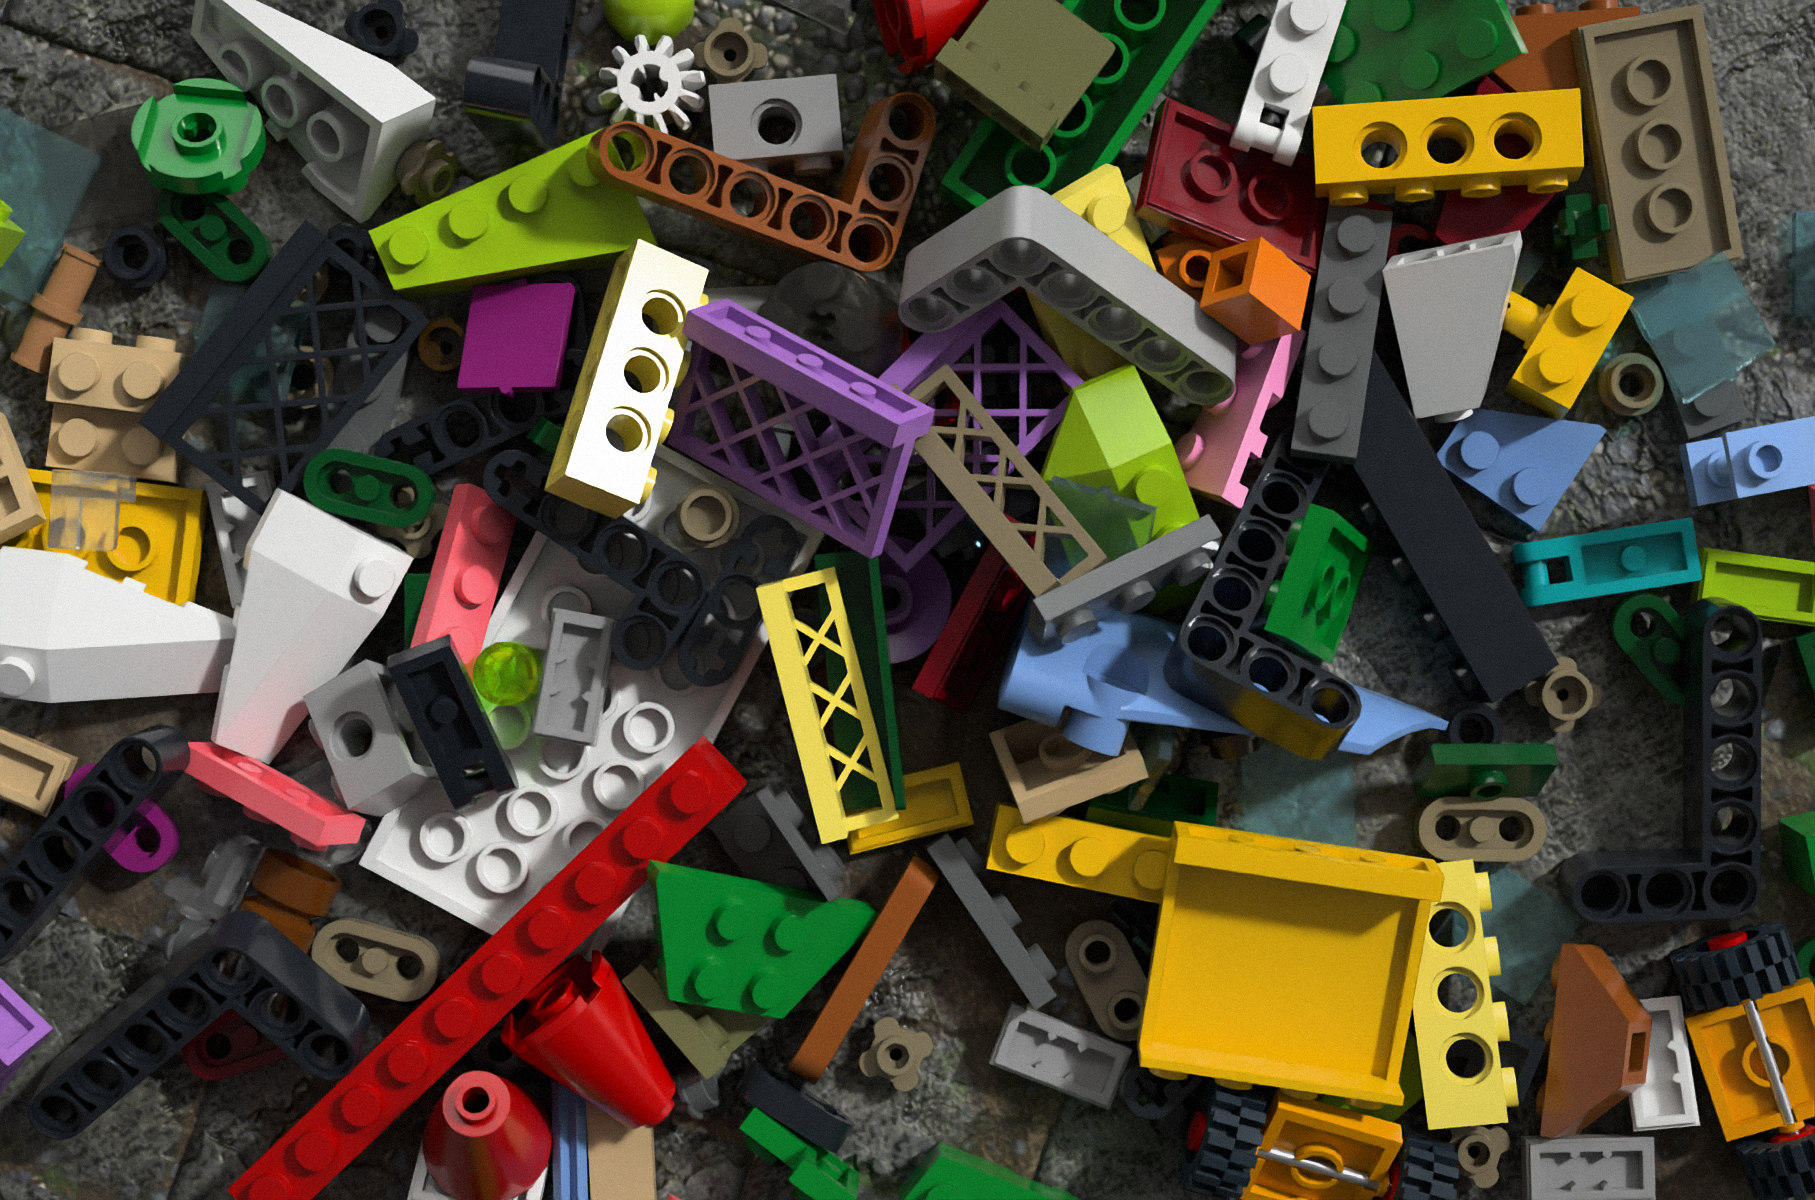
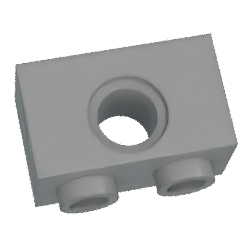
M836 74L708 85L715 153L769 173L768 169L794 167V174L800 176L826 174L832 171V163L844 162ZM774 117L789 119L795 125L793 136L787 142L778 145L770 144L763 140L760 136V131L764 123Z
M365 659L303 696L311 715L308 723L310 733L317 745L326 753L334 773L331 776L333 791L348 810L382 817L441 783L389 673L388 666ZM372 731V743L369 749L365 752V740L368 734Z

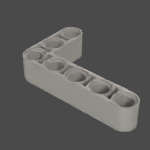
M1022 185L1003 190L913 248L906 256L898 314L900 320L911 329L924 333H940L948 330L1021 286L1191 403L1215 405L1229 399L1235 390L1237 336L1200 309L1198 301L1050 194L1037 187Z

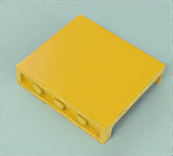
M1174 821L1137 1039L1140 1067H1147L1152 1074L1170 1080H1184L1188 1078V1074L1213 1077L1217 1084L1236 1090L1251 1089L1253 1084L1279 1087L1281 1093L1303 1100L1316 1099L1318 1093L1344 1097L1348 1104L1363 1109H1381L1383 1103L1403 1106L1405 1096L1398 1082L1432 902H1441L1445 876L1436 861L1421 857Z

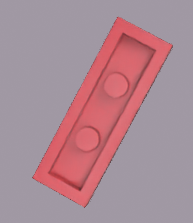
M467 483L455 485L410 648L450 634L473 683L517 517L496 504L487 495L486 490Z
M188 742L191 754L185 773L197 779L195 786L201 791L217 797L232 798L244 805L242 809L243 814L262 823L282 826L291 831V841L310 850L326 851L329 845L358 843L366 821L363 817L255 758L235 752L214 742Z

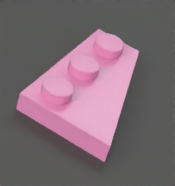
M1300 328L1299 332L1251 346L1237 336L1235 390L1232 396L1226 401L1215 405H1202L1203 409L1190 431L1183 435L1174 446L1190 493L1242 509L1249 489L1239 483L1248 457L1254 460L1262 455L1268 436L1260 432L1262 419L1265 411L1275 406L1283 398L1306 335L1304 330Z

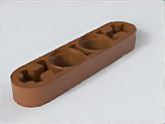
M915 854L912 856L879 910L875 922L866 932L804 1036L787 1070L812 1085L818 1082L934 888L942 872L940 869Z

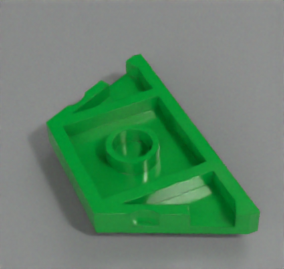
M650 860L647 867L648 880L654 887L657 913L652 915L654 939L660 945L661 950L657 960L660 989L668 1000L783 1019L871 927L878 915L868 902L839 897L829 903L822 893Z

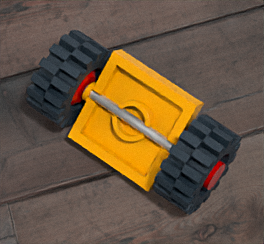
M1771 921L1762 922L1756 926L1753 924L1743 925L1737 930L1732 931L1731 928L1720 931L1721 934L1716 936L1708 935L1700 938V942H1690L1684 945L1683 949L1675 950L1670 959L1686 1005L1689 1009H1694V1011L1683 1014L1684 1022L1723 1135L1727 1142L1740 1138L1735 1147L1754 1199L1788 1200L1790 1197H1795V1200L1807 1199L1808 1194L1815 1193L1814 984L1809 977L1800 979L1802 972L1788 931L1782 922L1777 921L1772 924Z
M1213 1077L1204 1079V1085L1201 1084L1197 1090V1101L1193 1100L1191 1104V1116L1189 1122L1184 1127L1186 1134L1185 1139L1180 1144L1179 1153H1182V1156L1178 1161L1177 1171L1180 1172L1178 1184L1181 1185L1180 1188L1218 1200L1456 1199L1457 1190L1453 1189V1184L1459 1179V1169L1454 1167L1459 1159L1457 1152H1454L1455 1146L1449 1142L1404 1130L1400 1124L1313 1099L1293 1098L1281 1093L1279 1090H1277L1267 1112L1263 1113L1266 1107L1263 1089L1254 1086L1248 1090L1231 1089L1217 1084Z

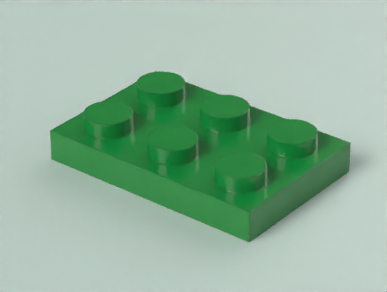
M1349 0L1345 4L1321 79L1333 94L1335 105L1444 98L1529 52L1504 0Z
M1310 503L1305 518H1297L1290 529L1285 548L1286 555L1290 556L1282 581L1275 580L1265 597L1262 614L1267 619L1264 630L1308 657L1332 665L1375 545L1336 511Z

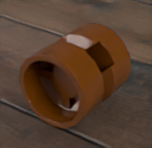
M266 848L250 879L258 895L245 896L243 902L238 904L235 911L246 910L262 916L308 955L317 929L311 918L324 917L328 914L343 883L333 873L307 859L280 849Z

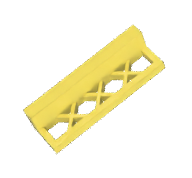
M835 566L759 585L756 588L821 843L825 844L848 838V832L899 819ZM825 583L832 610L819 632L795 619L788 592ZM833 620H835L841 645L824 636ZM798 630L814 639L805 656ZM820 643L840 654L845 659L848 673L835 695L810 679L807 664ZM850 682L857 708L841 699ZM814 693L830 702L821 718ZM836 706L861 721L864 735L851 757L829 745L826 741L823 728ZM866 745L873 770L857 761ZM830 756L846 764L837 780ZM852 769L877 783L882 807L849 816L845 815L840 789Z

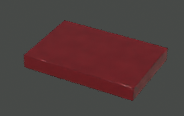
M1166 97L1156 108L1134 216L1220 250L1262 237L1272 246L1284 252L1290 260L1311 275L1312 279L1317 274L1329 206V197L1316 198L1314 158L1297 151L1293 164L1290 167L1272 161L1273 154L1253 147H1250L1248 152L1230 147L1229 144L1235 125Z
M1005 514L1010 523H1022ZM1021 535L1034 551L1036 536ZM991 542L912 686V689L962 715L968 713L1032 593ZM1047 542L1043 561L1046 566L1054 553V548Z

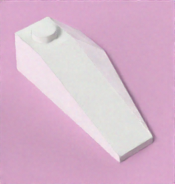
M10 546L1 547L0 697L60 703L220 691L224 666L230 663L236 627L232 625L233 618L190 601L178 606L144 592L146 584L129 577H125L122 583L87 570L88 561L67 553Z

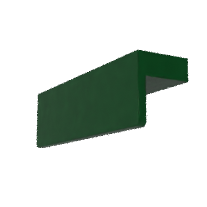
M855 550L815 554L816 571L835 566L895 798L896 811L906 810L907 797L880 555L869 559ZM825 583L817 585L822 625L832 610ZM833 620L824 636L841 645L835 620ZM824 645L829 692L835 695L848 671L844 657ZM850 682L841 699L857 708ZM836 706L832 712L835 747L851 757L864 735L861 721ZM866 745L857 761L873 770ZM837 760L838 774L840 776L846 764ZM852 769L840 789L844 811L882 807L877 783Z

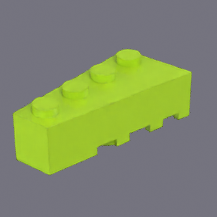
M601 129L368 231L393 289L409 300L473 290L474 285H490L519 280L521 278L532 280L550 271L565 272L583 268L589 270L611 266L638 239L658 248L660 246L638 196L603 183L595 178L588 168L586 160L587 145L592 136ZM611 138L607 149L609 160L614 167L626 171L615 143Z

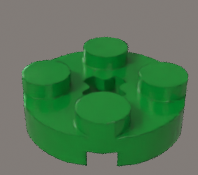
M195 78L173 84L174 94L162 98L159 102H156L153 95L142 104L134 117L131 137L137 157L144 169L148 182L152 186L184 194L216 192L221 195L237 193L246 186L248 174L256 168L264 154L266 133L256 104L254 107V105L246 100L244 91L226 81L211 78ZM202 129L209 130L211 136L201 142L185 140V138L196 137L199 130Z

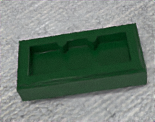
M1549 743L1432 744L1412 776V782L1416 797L1468 796L1473 800L1482 802L1496 800L1501 797L1538 796L1559 763L1554 745H1549Z
M1147 770L1148 778L1129 784L1121 791L1102 794L1089 799L1086 803L1085 821L1171 837L1174 821L1216 827L1218 783Z

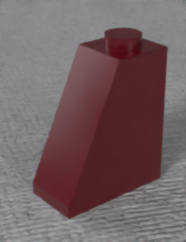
M1486 76L1468 96L1503 94L1506 92ZM1515 133L1501 135L1494 141L1498 153L1508 159H1520L1530 152L1526 139ZM1454 139L1446 164L1454 163L1464 155L1463 148ZM1528 185L1501 186L1500 194L1482 198L1461 196V189L1438 190L1426 230L1429 236L1423 245L1430 249L1519 230L1522 232L1555 193L1528 192Z

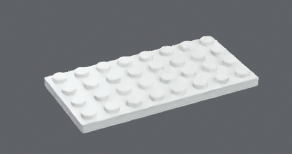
M606 428L605 433L609 444L614 449L624 452L625 446L621 436L616 431ZM662 444L660 446L656 445L650 466L656 468L657 475L648 499L643 505L638 504L623 514L696 562L706 571L710 580V590L745 527L752 520L760 516L774 515L788 521L798 534L800 542L799 554L786 578L805 574L826 533L775 504ZM697 485H718L726 489L735 498L739 506V527L735 535L722 546L710 549L694 546L683 538L677 528L675 520L677 504L685 492ZM569 500L564 501L556 512V524L558 529L564 534L578 532L587 520L586 507ZM776 527L768 535L758 531L753 538V543L760 548V552L753 566H750L741 558L735 571L748 573L759 579L763 584L771 583L774 575L763 573L762 570L772 555L783 558L787 553L788 547L780 541L784 531ZM536 531L490 617L473 679V685L503 751L508 755L513 765L519 789L499 796L494 791L476 798L477 804L475 806L457 812L441 782L384 815L359 865L479 929L494 935L702 735L714 745L769 641L764 619L733 675L724 683L703 687L695 685L686 679L678 665V651L681 643L672 657L663 666L653 670L630 669L625 667L613 654L596 747L531 736L530 731L553 608L620 619L635 597V594L539 531ZM633 534L618 536L609 548V558L612 564L619 570H628L634 567L642 555L641 544ZM677 569L665 577L663 594L670 604L682 606L694 597L696 581L688 570ZM733 583L726 587L721 595V608L733 620L747 619L757 608V594L747 583ZM795 591L788 592L790 600ZM712 614L709 615L704 627L717 630L714 637L706 647L695 645L690 654L698 660L695 671L703 676L709 669L721 671L726 661L718 655V650L725 637H729L737 645L743 635V631L729 629L721 625ZM648 623L636 625L630 631L627 638V646L630 653L640 660L652 658L660 647V635L657 629ZM480 761L462 769L469 774L485 767L483 762ZM634 894L560 964L579 953L587 962L592 960V950H599L603 954Z

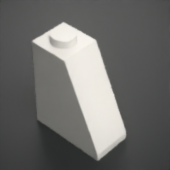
M1520 230L1395 255L1390 258L1382 270L1415 419L1434 416L1437 423L1454 422L1471 416L1473 414L1472 409L1480 407L1488 388L1523 242Z

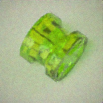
M511 641L496 642L486 647L477 657L473 668L474 684L479 694L490 703L499 706L520 705L533 699L538 693L543 662L539 654L528 645ZM497 671L499 672V678H500V680H501V683H500V684H499L500 681H499L498 676H497Z

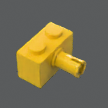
M1576 267L1554 305L1548 303L1543 308L1511 291L1502 329L1525 341L1522 348L1527 351L1504 391L1550 417L1561 420L1575 402L1632 304L1634 297L1579 267Z

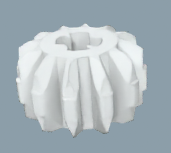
M644 35L636 36L634 44L638 53L631 57L624 48L620 46L615 47L612 50V54L621 66V69L606 67L601 68L599 72L601 81L613 87L598 95L602 108L616 109L609 120L610 124L632 121L669 134L667 125L674 122L680 131L684 133L691 131L692 124L687 115L683 113V110L692 112L704 111V99L692 91L706 85V79L702 71H688L695 61L693 52L687 48L672 56L673 41L671 37L665 35L658 41L655 51H650L649 44ZM660 78L666 92L665 95L660 98L657 93H654L656 101L645 102L639 89L640 85L645 82L650 87L649 79Z

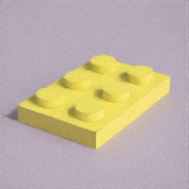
M1105 163L1051 195L1156 271L1138 218L1134 216L1135 210L1119 167ZM1025 289L1046 344L1084 382L1131 363ZM1061 380L1064 391L1069 393L1071 389Z

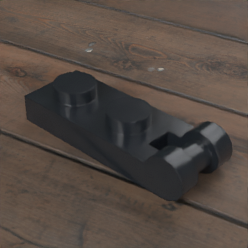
M448 634L388 656L389 673L454 809L459 812L477 804L476 798L494 791L499 796L518 790L519 784L513 765L508 755L503 751L451 635ZM480 761L483 762L485 767L469 774L462 769Z

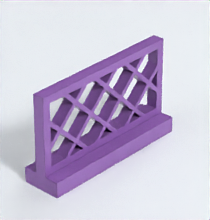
M728 298L687 310L682 334L693 340L690 350L692 358L682 383L668 444L869 559L882 554L915 439L929 433L935 409ZM712 352L725 359L735 383L721 391H718L709 370ZM763 380L776 386L786 413L770 420L754 385ZM739 392L753 426L738 434L735 432L722 401L723 398ZM705 406L720 439V442L713 445L692 434L697 411ZM816 408L827 414L838 442L820 448L806 412ZM790 420L804 456L787 463L772 427ZM756 434L771 470L761 473L750 467L740 444L741 440ZM866 437L890 449L884 473L874 478L858 443L859 440ZM842 448L857 485L839 492L824 455ZM808 463L822 499L812 502L801 496L790 469ZM860 491L870 515L866 532L851 523L842 498Z
M1001 298L948 330L940 333H923L878 378L890 386L896 383L905 394H909L947 363L954 373H974L973 396L982 405V373H1020L1019 409L985 410L992 419H1019V444L1016 448L1025 458L1058 427L1066 410L1065 404L1068 398L1067 396L1055 409H1027V373H1055L1070 389L1084 383ZM1002 320L1020 338V363L982 364V339ZM1028 347L1044 363H1027ZM974 348V364H958ZM936 396L928 402V406L935 409L931 426H936V419H958L959 409H936ZM970 414V419H973V429H981L979 423ZM1027 419H1043L1027 435ZM832 424L817 438L820 448L838 442ZM869 437L859 440L858 443L867 464H881L882 475L890 449L881 444V455H866L878 442ZM973 441V455H965L964 464H973V474L980 475L981 464H998L999 455H981V441ZM842 448L824 455L839 492L843 489L837 482L850 470ZM911 455L908 464L927 463L920 455ZM1011 462L1009 463L1008 475L1015 469ZM808 463L800 465L813 478ZM928 464L927 501H897L895 509L926 510V536L906 554L889 537L888 530L883 550L909 574L968 516V513L958 501H935V473ZM998 465L988 475L997 476ZM981 486L987 495L995 489V487ZM850 496L842 498L847 513L867 531L870 517L862 510L867 509L864 501H853ZM935 510H951L935 526Z

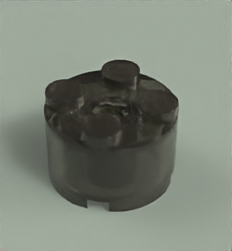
M827 261L807 264L787 274L777 283L766 302L757 311V315L877 379L901 356L903 334L907 335V326L900 320L898 314L899 300L885 284L865 274Z

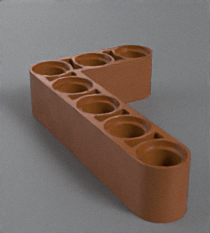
M907 91L880 99L872 104L863 118L837 199L632 121L614 123L593 135L587 145L586 160L588 168L595 178L607 185L846 274H860L881 270L890 263L895 254L935 133L937 120L934 108L930 102L918 93ZM894 107L903 111L908 118L910 126L905 140L896 137L890 129L889 117ZM613 136L623 137L633 146L635 160L628 171L619 170L609 160L607 149ZM676 159L688 163L694 171L695 184L689 194H682L675 190L670 182V167ZM875 167L886 174L890 183L889 193L883 201L876 198L869 187V176ZM737 182L746 185L753 193L754 208L747 217H742L736 213L731 206L730 192ZM797 205L807 209L812 218V231L806 239L796 236L790 226V214ZM856 227L865 232L870 242L869 253L862 262L852 255L848 244L849 236Z

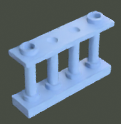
M1815 416L1721 434L1722 437L1679 445L1690 507L1815 484Z

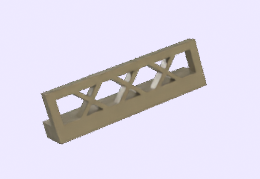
M947 363L907 394L923 404H927L948 386L960 400L957 427L930 426L929 433L916 438L913 447L1036 598L1110 562L1105 553ZM896 383L892 385L895 389L903 392ZM970 414L983 429L968 428ZM941 438L955 439L954 453ZM967 440L994 442L998 446L1000 454L997 476L970 474L964 467ZM1010 462L1023 478L1008 477ZM981 486L995 487L994 501L991 500ZM1006 488L1034 490L1040 497L1037 525L1009 522L1003 514ZM1050 510L1064 527L1048 526ZM1021 535L1036 536L1034 551ZM1046 537L1075 539L1088 556L1057 580L1043 563Z

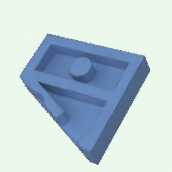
M1478 408L1472 409L1473 414L1471 416L1455 421L1435 451L1438 459L1450 477L1531 532L1539 531L1607 430L1597 424Z

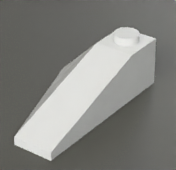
M195 0L190 32L193 38L231 84H234L244 92L249 91L269 115L270 118L264 126L276 141L287 138L307 162L301 172L314 188L357 222L362 223L370 219L398 183L395 173L403 153L413 143L427 140L436 98L392 64L256 0Z
M277 488L246 545L243 567L247 570L241 604L235 605L232 625L236 627L230 663L225 665L211 740L215 744L270 764L309 713L303 696L337 677L384 615L414 558L385 538Z

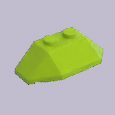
M1128 363L1072 387L1065 404L1066 410L1054 434L1040 476L1105 553L1110 562L1199 519V514L1172 441L1135 366L1132 363ZM1053 514L1057 526L1064 527ZM1062 538L1073 567H1075L1088 555L1075 539ZM1208 574L1187 586H1179L1175 582L1156 591L1155 597L1140 610L1160 615L1195 600Z

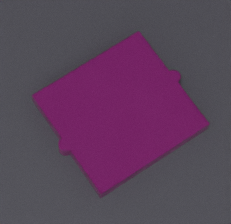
M525 278L519 279L516 284L474 285L457 389L462 393L502 392L507 398H513L517 392H560L575 287L571 283L530 284Z

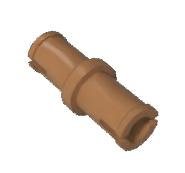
M64 243L62 247L63 251L43 293L35 292L30 303L35 310L15 352H12L10 356L16 363L49 376L54 337L65 338L71 325H79L83 314L78 310L98 268L103 264V261L96 256L67 243Z

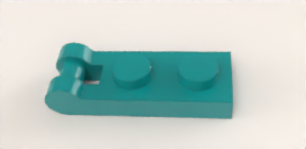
M1692 517L1511 545L1514 564L1520 563L1524 588L1518 589V593L1525 607L1702 580ZM1563 556L1567 581L1550 584L1546 559Z

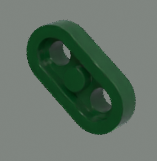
M168 189L161 190L157 205L161 222L217 277L234 285L252 284L267 267L273 257V248L269 237L229 197L216 192L184 194ZM195 200H203L205 203L204 215L198 220H189L187 216L188 206ZM242 243L249 244L251 255L248 261L239 265L235 264L232 259L234 248Z
M331 448L318 453L310 460L304 472L303 483L305 492L316 507L330 513L401 529L418 526L430 516L436 502L434 484L423 470L410 464L346 449ZM346 470L351 476V486L345 493L337 494L331 485L332 478L337 472ZM409 485L414 491V500L409 507L400 509L394 502V493L398 487Z
M1637 592L1623 597L1614 605L1609 615L1608 630L1611 639L1662 698L1673 704L1684 706L1683 681L1674 682L1671 676L1673 666L1677 662L1683 661L1684 620L1668 602L1653 594ZM1638 613H1646L1650 619L1648 630L1641 635H1634L1630 628L1632 618ZM1717 684V685L1714 687V689L1712 690V694H1713L1714 691L1716 690L1718 684Z

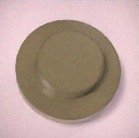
M701 484L689 489L680 498L676 507L675 520L677 528L685 540L694 546L710 549L724 545L735 535L740 523V510L735 498L726 489L714 484Z

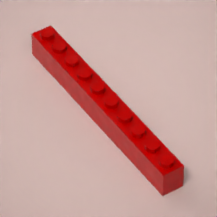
M702 735L360 1061L348 1075L338 1082L251 1165L227 1191L236 1200H311L648 880L647 867L650 860L666 863L733 800L748 781Z

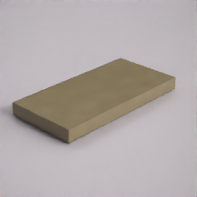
M1702 4L1591 24L1570 30L1600 205L1607 204L1611 231L1605 233L1613 285L1744 260Z

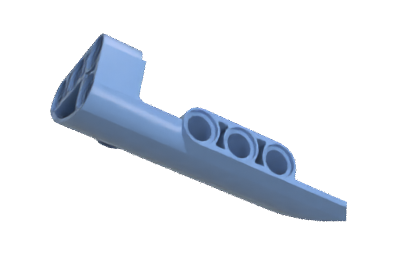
M1031 593L998 686L997 708L1055 728L1056 725H1061L1067 706L1072 707L1062 735L1082 747L1110 756L1119 755L1131 721L1261 737L1170 688L1164 678L1163 666L1183 624L1173 623L1140 610L1126 615H1122L1118 610L1097 620V625L1091 632L1074 642L1062 643L1061 639L1041 648L1028 627L1032 600L1036 598ZM1193 652L1199 659L1208 661L1202 655ZM1254 683V685L1260 688L1261 690L1269 692L1262 685ZM1349 683L1359 694L1362 708L1360 717L1338 750L1370 755L1389 742L1411 732L1428 728L1446 730L1449 722L1419 707ZM1315 714L1322 721L1329 723V721L1323 716Z

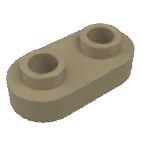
M1468 796L1435 797L1421 806L1414 820V834L1419 846L1429 855L1445 861L1469 859L1482 862L1524 861L1538 853L1545 842L1547 833L1545 818L1541 811L1533 803L1516 797H1501L1484 802L1473 800ZM1449 815L1455 822V832L1451 837L1441 839L1436 834L1435 826L1441 817ZM1512 816L1516 819L1519 830L1513 839L1504 840L1499 833V826L1503 819Z
M341 918L327 924L318 932L312 944V960L341 985L396 1001L408 1002L421 998L435 987L441 975V958L436 947L430 941L421 936L357 918ZM343 938L354 940L359 947L358 957L353 961L346 960L339 952V944ZM405 955L415 957L420 963V973L415 978L407 977L401 972L400 961Z
M1103 918L1084 919L1074 925L1066 936L1064 942L1065 960L1102 1031L1116 1040L1138 1039L1147 979L1124 934L1112 922ZM1093 941H1103L1108 945L1109 954L1101 963H1092L1086 959V948ZM1124 998H1131L1138 1005L1136 1015L1129 1020L1117 1018L1114 1012L1117 1002Z

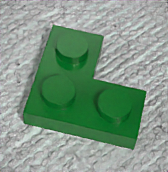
M754 1105L749 1108L743 1116L739 1127L740 1130L747 1134V1137L744 1139L745 1145L770 1164H775L779 1158L791 1167L788 1181L796 1186L792 1194L797 1200H857L858 1171L831 1151L818 1146Z

